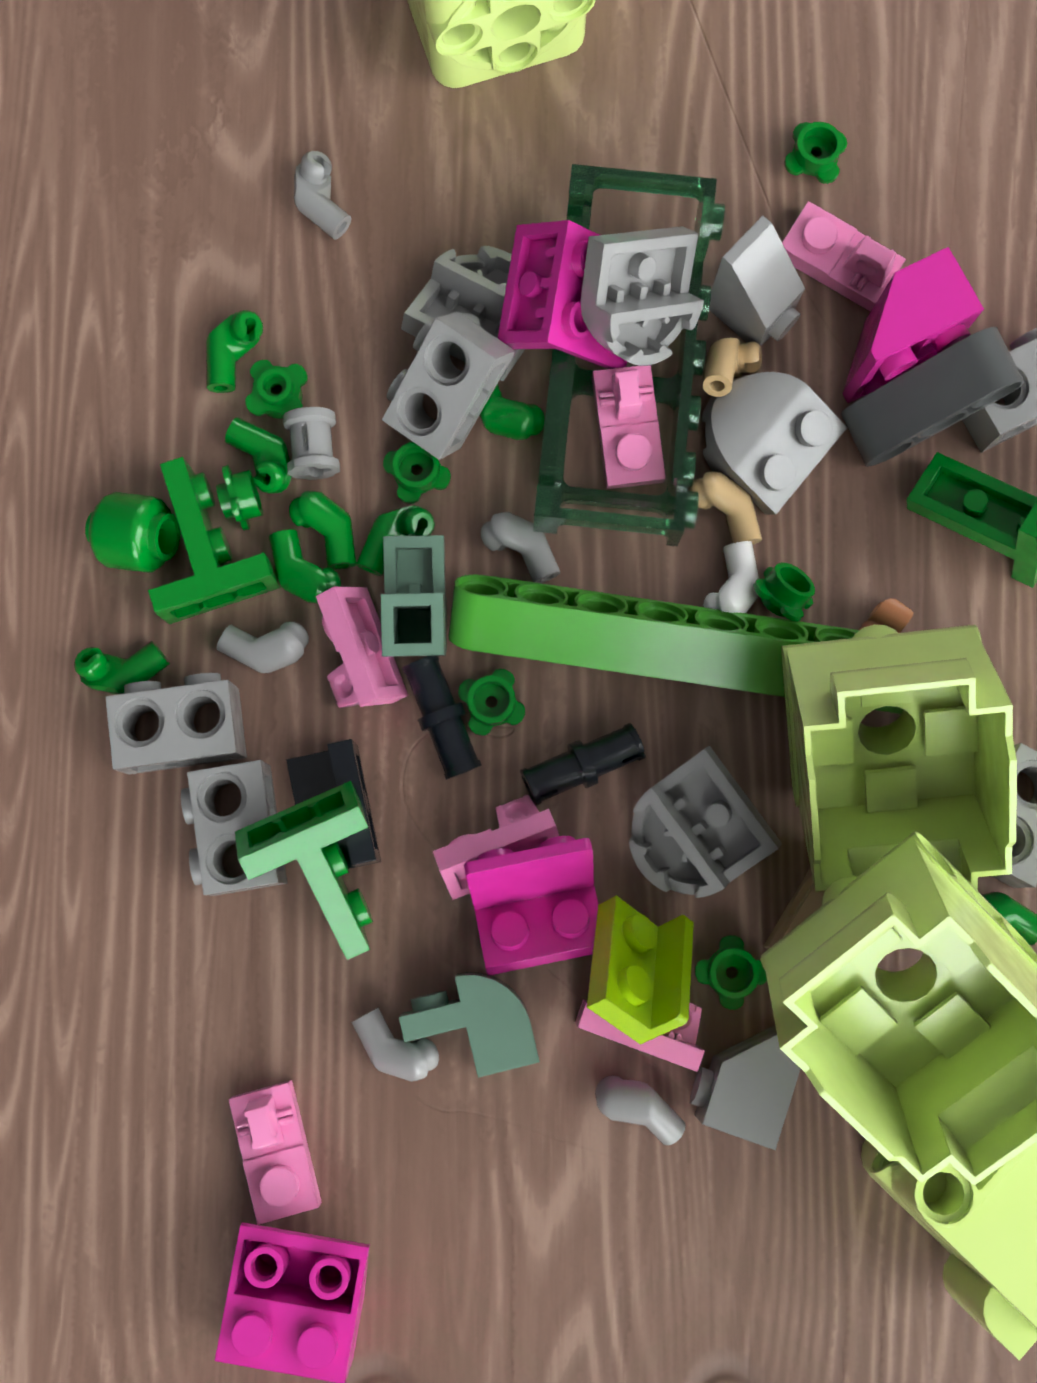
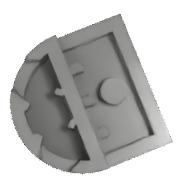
M680 226L589 236L581 293V312L589 332L605 349L631 364L638 366L653 365L672 355V351L668 346L676 339L682 329L693 330L695 328L704 300L689 293L698 239L697 232Z
M482 246L477 255L456 257L454 249L440 255L434 261L431 279L404 312L401 330L416 337L429 319H435L436 317L458 311L498 338L512 254L498 248ZM452 343L450 355L466 362L465 354L461 347L456 343ZM514 349L516 352L501 376V381L505 380L525 349Z
M779 372L755 373L733 379L732 390L729 394L722 397L712 396L708 401L702 415V422H706L705 438L707 448L703 449V455L712 471L722 472L724 475H727L751 495L753 503L765 515H774L779 512L848 427L802 380Z
M710 746L703 749L646 791L633 809L632 837L629 840L632 857L641 873L653 885L665 892L673 890L682 894L695 895L696 898L715 894L726 888L732 880L775 852L782 845V842Z

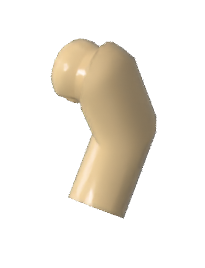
M723 338L715 341L707 355L703 379L704 391L714 397L725 396L732 390L733 378L741 377L742 373H757L762 367L761 346L755 341L741 343V340L738 338Z
M706 472L703 478L696 479L691 483L689 495L695 507L709 509L714 506L726 515L732 543L751 541L754 545L762 541L752 497L747 491L722 472Z

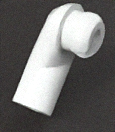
M742 541L726 545L723 548L729 578L718 593L713 592L706 596L703 604L705 608L719 609L722 612L747 613L758 598L753 588V584L759 579L753 544L751 541Z

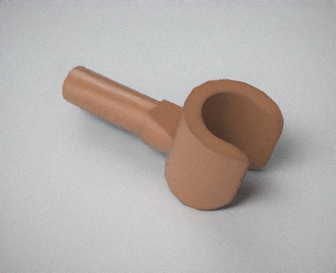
M890 598L875 606L867 621L858 630L876 624L889 626L898 633H901L913 617L914 612L897 599Z

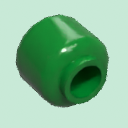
M121 492L108 494L99 501L94 511L90 513L85 525L86 538L90 543L95 558L108 568L152 573L160 569L166 561L175 555L180 542V527L177 518L171 513L170 508L162 499L153 496Z

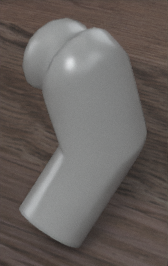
M310 151L302 156L301 163L295 170L294 203L303 215L336 240L347 231L352 218L330 200V174L332 171L330 159L322 152Z
M511 512L494 514L491 521L483 524L481 539L484 545L492 551H502L508 547L521 553L533 582L544 583L561 573L546 536L538 525Z
M285 622L280 626V629L271 631L258 638L233 625H229L217 643V651L259 673H272L296 663L303 656L304 648L309 643V635L306 629L296 622Z
M379 1007L351 1022L372 1064L380 1072L412 1082L424 1079L428 1071L433 1070L438 1065L439 1052L432 1041L421 1038L411 1043L395 1039Z
M613 1075L603 1078L598 1083L595 1090L597 1107L609 1119L644 1125L662 1144L668 1146L674 1144L682 1137L686 1127L685 1122L647 1083L636 1080H624L619 1076Z

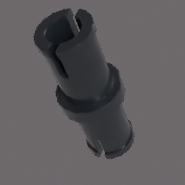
M427 656L402 668L403 673L407 676L423 716L418 719L422 731H429L445 771L446 780L482 766L461 716L466 714L461 702L455 704L439 664V657Z
M628 723L623 728L586 744H583L580 740L567 745V752L528 769H521L520 773L530 798L535 806H537L542 801L581 784L586 789L599 783L598 777L636 760L645 759L646 755L644 754L645 750L636 729L631 723Z

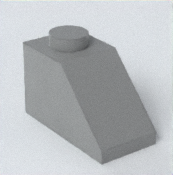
M763 215L722 257L706 305L708 310L746 343L755 341L760 346L770 336L778 342L794 326L801 316L795 308L805 290L773 224Z
M775 1025L714 1055L709 1069L700 1067L690 1095V1103L697 1106L694 1116L702 1125L776 1150L801 1070L780 1049Z

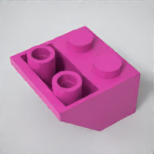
M949 247L895 272L865 320L842 393L847 403L866 394L868 395L971 335L968 329L984 308Z
M242 1222L239 1228L215 1361L329 1382L345 1383L354 1357L365 1294L370 1244Z

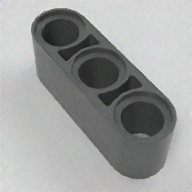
M990 327L964 338L862 397L844 409L841 416L848 427L865 466L869 467L901 454L1018 389L1024 381L998 328Z

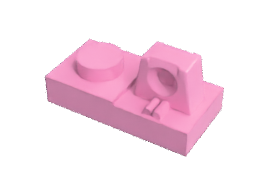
M809 201L782 242L796 269L870 312L894 273L900 270L906 260L894 250H890L872 240L871 237L858 232L853 226Z
M651 365L593 371L592 383L606 490L663 483L666 477Z
M334 586L317 595L316 599L323 615L322 625L324 631L333 642L336 652H340L343 664L327 675L338 707L392 704L409 696L394 657H382L381 622L367 587Z
M525 795L522 798L495 808L499 824L498 829L493 831L488 829L478 834L462 835L451 841L449 845L434 850L435 860L452 900L470 894L464 869L466 862L474 861L480 854L493 849L505 848L518 852L538 848L543 841L559 836L550 810L546 809L539 812L530 796Z
M583 999L575 1021L580 1029L698 1072L705 1052L696 1045L702 1008L691 1002L689 1004V1019L685 1025L643 1044L637 1043L588 1009L587 1000Z
M292 1080L229 1098L257 1225L319 1208L322 1201Z

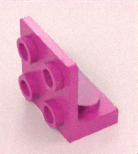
M570 220L516 226L498 332L499 340L512 349H557L607 369L627 366V361L611 353L597 342L589 332L581 312V293L589 236H598L599 234Z
M557 836L543 841L538 848L518 852L505 848L493 849L480 854L476 860L464 864L465 875L475 910L487 976L593 954L599 903L594 886L593 850L589 838L575 840L571 836Z

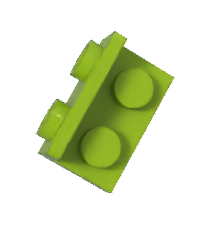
M617 895L599 904L587 1008L639 1044H643L685 1025L689 1019L694 922L687 916L680 915L658 927Z

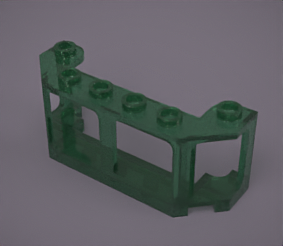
M572 164L566 220H570L587 229L590 227L593 192L597 189L682 196L699 200L694 232L698 233L689 293L704 300L698 320L707 321L711 301V286L701 285L703 262L709 241H720L725 215V204L715 203L717 179ZM698 322L693 330H681L677 374L671 378L652 377L656 403L667 404L673 410L667 487L663 494L656 496L579 488L565 483L563 475L571 401L578 395L594 396L592 373L594 370L579 368L576 364V356L557 349L552 350L533 532L557 534L558 527L562 525L663 535L666 536L667 546L677 547L685 528L694 529L699 494L698 492L688 491V487H692L694 480L696 452L686 451L688 430L697 431L701 410V396L691 395L693 375L702 376L706 355V340L696 339ZM577 504L653 512L660 514L664 518L561 508V506Z

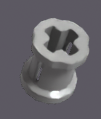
M301 407L284 414L283 425L285 429L290 431L292 460L287 463V473L292 478L317 480L332 477L340 472V462L337 458L333 457L331 428L336 424L334 411L323 407Z

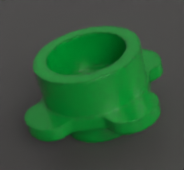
M804 122L797 125L792 134L795 141L793 151L787 154L784 161L786 170L795 176L802 173L815 176L823 184L832 183L837 179L840 172L837 165L839 155L846 150L848 144L845 135L826 122ZM817 150L821 155L815 157L811 154V151Z
M259 360L252 365L250 369V374L254 379L252 393L245 399L246 407L251 414L255 416L266 414L272 418L283 419L286 412L303 407L301 387L307 383L308 375L301 365L291 364L288 367L273 366L268 360ZM276 385L282 387V391L279 394L271 392L272 388Z
M414 442L404 444L397 451H390L384 457V470L386 473L393 475L398 485L397 496L404 503L414 504L419 501L422 494L432 489L444 490L450 484L451 474L449 469L441 466L437 458ZM414 466H420L423 469L420 475H414L411 472Z
M229 465L222 466L225 483L216 485L222 512L226 519L235 517L236 521L240 522L243 531L249 530L248 519L263 516L261 499L258 489L254 484L253 475L250 470L232 474Z
M781 562L775 567H768L763 573L765 579H757L753 584L755 592L761 598L764 606L775 615L786 617L795 622L800 621L804 616L802 609H809L813 605L812 596L815 594V586L812 580L798 567L789 563Z
M496 669L490 676H484L477 681L466 679L459 686L458 696L461 701L467 704L471 715L468 725L474 734L485 736L491 732L493 727L505 723L514 726L523 720L525 707L516 700L515 692L512 688L515 678L510 671ZM489 697H495L498 701L497 705L493 708L486 705V700Z
M727 935L721 938L719 949L709 959H702L695 966L697 981L701 984L710 985L719 995L721 1006L729 1010L741 1008L744 1004V997L749 995L757 985H763L767 981L766 972L761 961L755 960L750 953L745 951L743 940L734 935ZM730 966L737 969V975L734 978H729L726 975V970Z

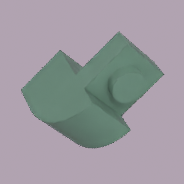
M444 535L384 536L385 594H381L382 657L446 656L447 598Z
M477 972L456 974L455 981L459 999L449 1001L446 990L410 999L412 1010L403 1012L399 1016L404 1042L466 1027L478 1078L540 1062L530 1018L524 1003L509 985L496 977L487 976V974Z

